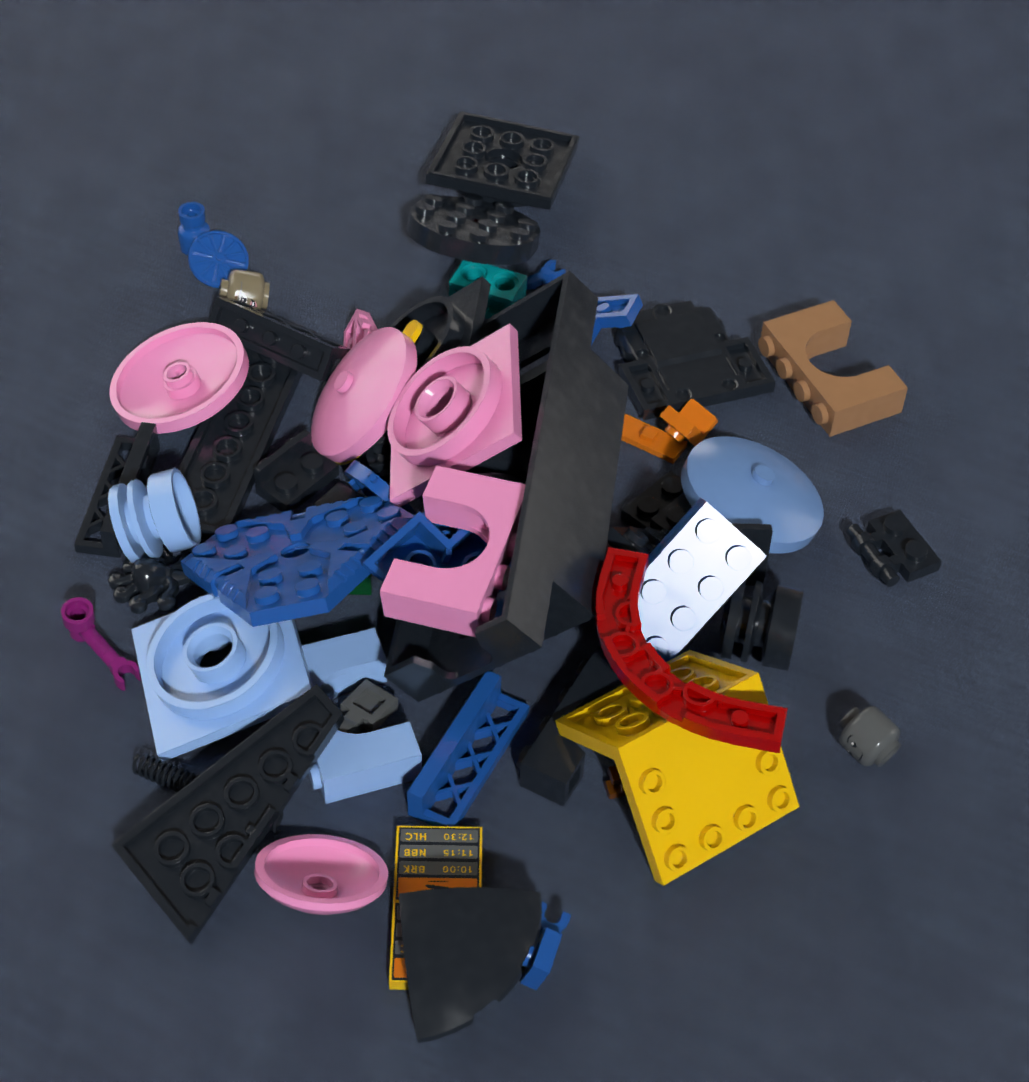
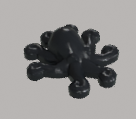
M163 549V553L158 558H143L135 563L127 559L122 564L125 575L116 572L108 578L109 586L114 589V600L118 603L129 602V608L135 614L145 612L148 608L147 605L152 602H157L159 609L162 611L175 609L177 606L175 598L179 592V586L191 582L198 586L184 575L181 560L191 552L184 554L176 563L173 562L170 552L166 549Z

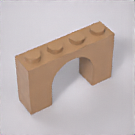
M834 300L763 322L761 338L758 341L761 354L769 359L776 368L779 377L788 383L798 401L803 402L812 414L816 424L821 425L829 437L902 413L908 390L905 383L889 365L857 376L840 377L819 370L809 361V359L847 345L852 321Z

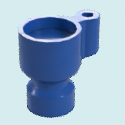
M186 202L178 208L179 221L181 223L178 227L179 246L185 255L189 254L193 241L199 235L211 231L208 223L205 222V208L198 202Z

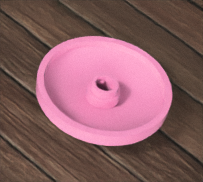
M196 322L169 328L141 343L121 362L110 384V401L120 419L128 427L136 431L139 430L141 422L156 424L157 434L177 432L190 428L218 413L237 395L248 374V354L237 334L220 324Z
M384 327L365 336L343 357L326 382L313 414L311 436L313 446L318 453L333 462H347L366 452L387 431L393 405L404 386L416 373L417 350L410 337L396 328Z

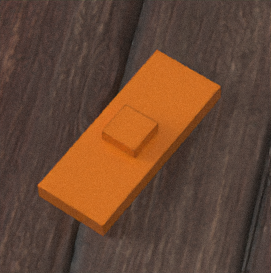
M628 414L624 416L621 440L672 464L675 463L687 447L688 441L683 440L682 443H679L670 434Z

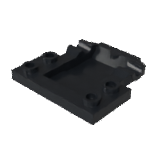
M691 300L671 305L657 304L652 309L639 311L632 326L617 328L614 344L616 348H621L624 363L619 364V376L629 385L628 393L643 420L660 417L668 405L679 413L690 399H694L703 407L774 392L776 381L749 337L729 340L722 320L717 317L711 307H694Z

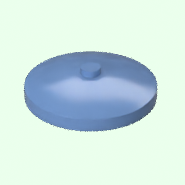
M729 436L709 438L698 443L691 450L682 467V488L691 506L701 497L730 523L772 525L773 534L769 553H790L804 548L812 541L822 525L824 517L823 504L811 480L789 459L760 443Z

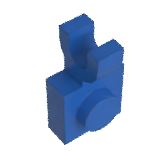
M542 902V921L536 947H530L528 955L522 964L525 970L520 984L537 990L550 974L563 935L561 933L567 927L571 918V914L563 911L556 923L548 922L544 916L547 904Z

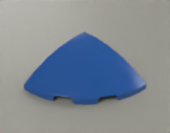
M419 511L362 563V566L373 576L384 582L394 558L436 568H455L475 560L485 550L487 543L480 536L470 531L432 523L425 517V511L423 513Z

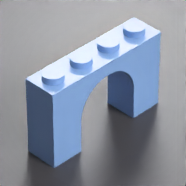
M375 628L302 645L313 686L317 684L331 700L341 694L354 691L366 679L375 685L387 682V678L384 677L386 657ZM410 722L360 734L337 730L308 774L313 790L321 789L325 804L415 780L422 770V754Z

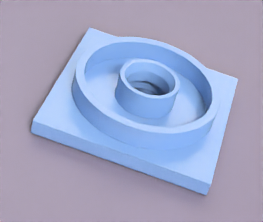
M207 594L190 601L175 612L131 629L156 752L162 761H167L274 718L313 687L294 619L252 627L220 602L219 596L214 598L212 595ZM228 644H232L230 654L221 663L208 668L200 667L201 660L208 651H220L228 646Z

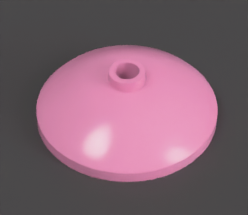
M303 834L282 838L264 847L256 857L254 875L259 886L280 904L308 914L333 915L358 910L376 900L386 889L388 868L380 855L361 843L333 835Z

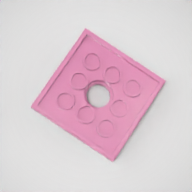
M510 323L472 346L456 347L437 355L411 377L398 395L391 410L387 428L388 439L391 444L390 502L395 506L401 507L423 495L436 465L467 471L522 441L518 331Z

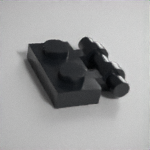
M900 509L868 521L865 532L858 524H853L846 530V534L852 540V548L858 555H863L870 563L869 570L877 579H882L888 587L898 583L900 577L897 575L898 572L908 583L939 571L941 559ZM878 549H881L885 555H882Z

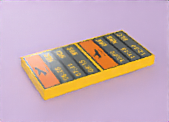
M397 826L389 990H409L403 948L399 893L428 889L482 887V827Z

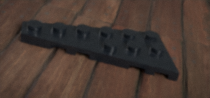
M317 684L111 844L114 851L190 945L193 944L345 720L342 711Z

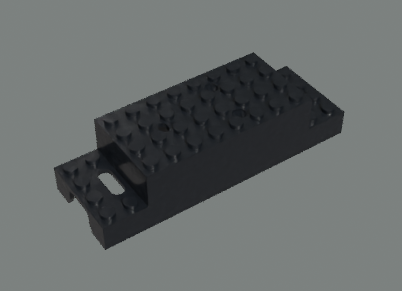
M570 270L488 318L483 323L480 340L509 323L518 331L519 371L549 354V359L520 376L522 441L515 445L529 454L530 463L507 589L497 594V610L494 619L476 627V637L399 619L396 620L384 677L418 702L440 694L492 669L501 667L528 653H532L542 648L544 640L557 636L596 617V591L605 560L629 385L590 349L598 297ZM424 504L422 506L421 513L424 512Z

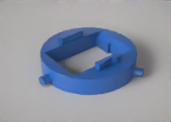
M354 460L344 471V474L350 480L348 483L354 491L360 490L367 497L379 496L385 503L390 501V485L360 462ZM409 503L401 506L402 509L411 514H416Z

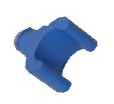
M556 260L547 261L539 272L527 277V290L535 289L543 284L546 285L566 273V269L555 271Z

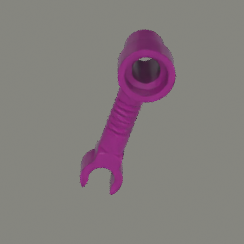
M82 597L67 600L61 608V616L65 628L69 630L70 637L77 642L85 641L109 667L114 677L115 685L120 690L126 691L125 682L121 677L125 673H132L141 681L139 666L135 662L121 657L96 630L92 603Z

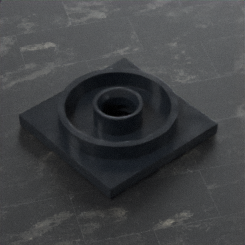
M461 111L426 173L425 184L457 190L463 196L467 193L477 194L484 198L483 201L495 204L497 201H504L513 204L514 207L533 206L550 210L579 146L580 136Z
M479 278L448 298L435 296L421 301L406 311L390 326L403 332L407 324L412 320H417L422 324V332L415 342L417 350L416 372L431 359L447 350L462 346H472L480 341L491 286L485 278Z

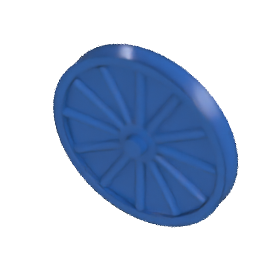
M212 230L199 235L193 241L188 254V262L192 273L200 282L213 288H220L221 279L228 280L229 273L232 270L247 271L249 256L246 247L236 236L225 231Z

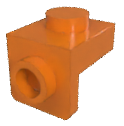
M690 399L679 413L668 405L660 415L668 424L664 429L679 443L686 439L694 446L702 442L718 423V419L694 399Z

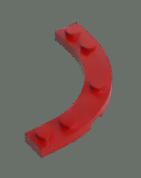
M608 547L596 591V626L603 653L623 685L653 712L685 730L732 745L780 753L788 708L728 697L710 691L692 681L686 684L671 673V666L657 653L650 642H646L641 630L638 602L648 567L649 554Z

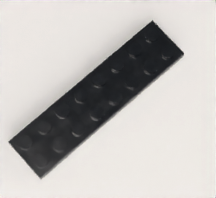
M246 347L244 348L248 354L249 369L243 386L222 410L200 423L178 469L185 477L191 489L200 519L201 539L205 540L213 536L217 528L238 521L255 483L253 470L262 459L266 458L303 374Z

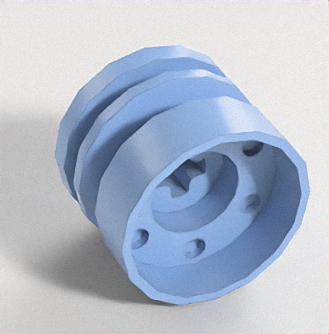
M172 468L150 475L147 488L142 481L134 479L127 485L120 483L113 485L109 489L108 504L112 526L118 543L130 562L135 563L140 559L148 558V556L151 558L160 557L163 553V544L173 553L190 549L200 544L201 526L196 503L191 489L180 470Z

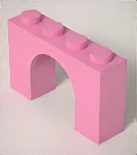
M436 465L422 495L425 517L435 524L475 533L487 543V546L475 560L455 568H436L394 558L380 589L384 616L476 637V627L494 619L497 610V594L499 590L504 591L508 584L509 564L513 557L526 484Z

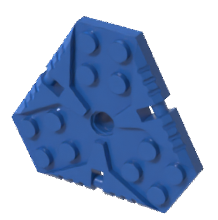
M379 496L351 498L347 501H336L331 504H321V506L306 507V512L294 514L290 510L280 514H269V516L265 517L259 516L255 519L239 520L233 524L217 528L213 536L204 543L196 545L192 552L181 560V565L185 576L214 598L219 596L220 602L252 627L328 613L371 574L362 566V563L415 515L399 506H395L390 501L385 503Z

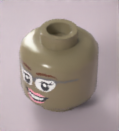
M234 269L229 273L228 280L221 279L219 297L238 299L259 309H266L270 283L265 282L264 276L259 272Z

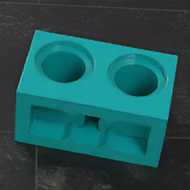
M465 260L462 261L449 281V296L481 277L491 284L485 313L486 319L524 298L527 290V275L489 264L473 263Z

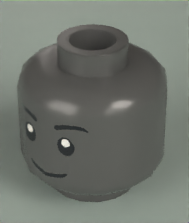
M869 706L862 711L858 707H854L839 723L844 728L840 734L839 743L865 767L872 766L873 764L881 767L902 745L898 741L901 734L899 727L876 706Z

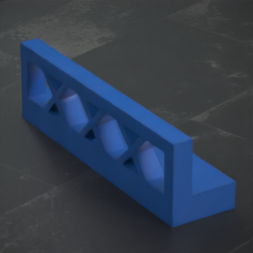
M491 671L483 675L407 791L409 816L431 826L458 827L529 714L530 705L501 693L500 675ZM498 706L515 715L511 721L494 725L491 714ZM492 737L495 745L493 750L475 755L472 748L473 742ZM473 767L476 776L474 780L455 786L452 777L454 772ZM453 797L456 808L450 818L430 810L435 802Z

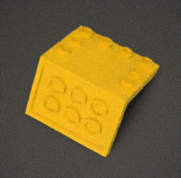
M688 650L667 661L671 666V673L686 684L692 681L710 691L728 697L769 705L759 672L692 650ZM624 685L555 720L561 736L615 761L654 880L663 886L800 807L782 747L780 748V753L732 745L692 733L653 712Z

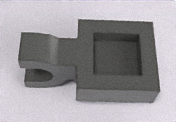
M367 679L364 680L340 704V710L345 720L338 730L352 734H359L362 728L368 732L377 730L398 709V698Z

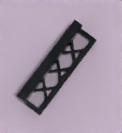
M216 297L208 321L209 323L220 324L231 329L240 338L244 347L319 381L327 382L335 359H343L351 350L238 299Z
M141 422L136 438L116 436L74 543L75 552L120 558L122 549L112 526L109 508L105 517L99 510L108 504L109 489L112 487L110 484L111 480L120 477L118 484L123 483L127 485L131 480L138 479L147 486L148 478L151 475L160 451L156 424ZM123 450L130 451L126 462L120 457ZM100 531L102 542L88 541L90 535Z

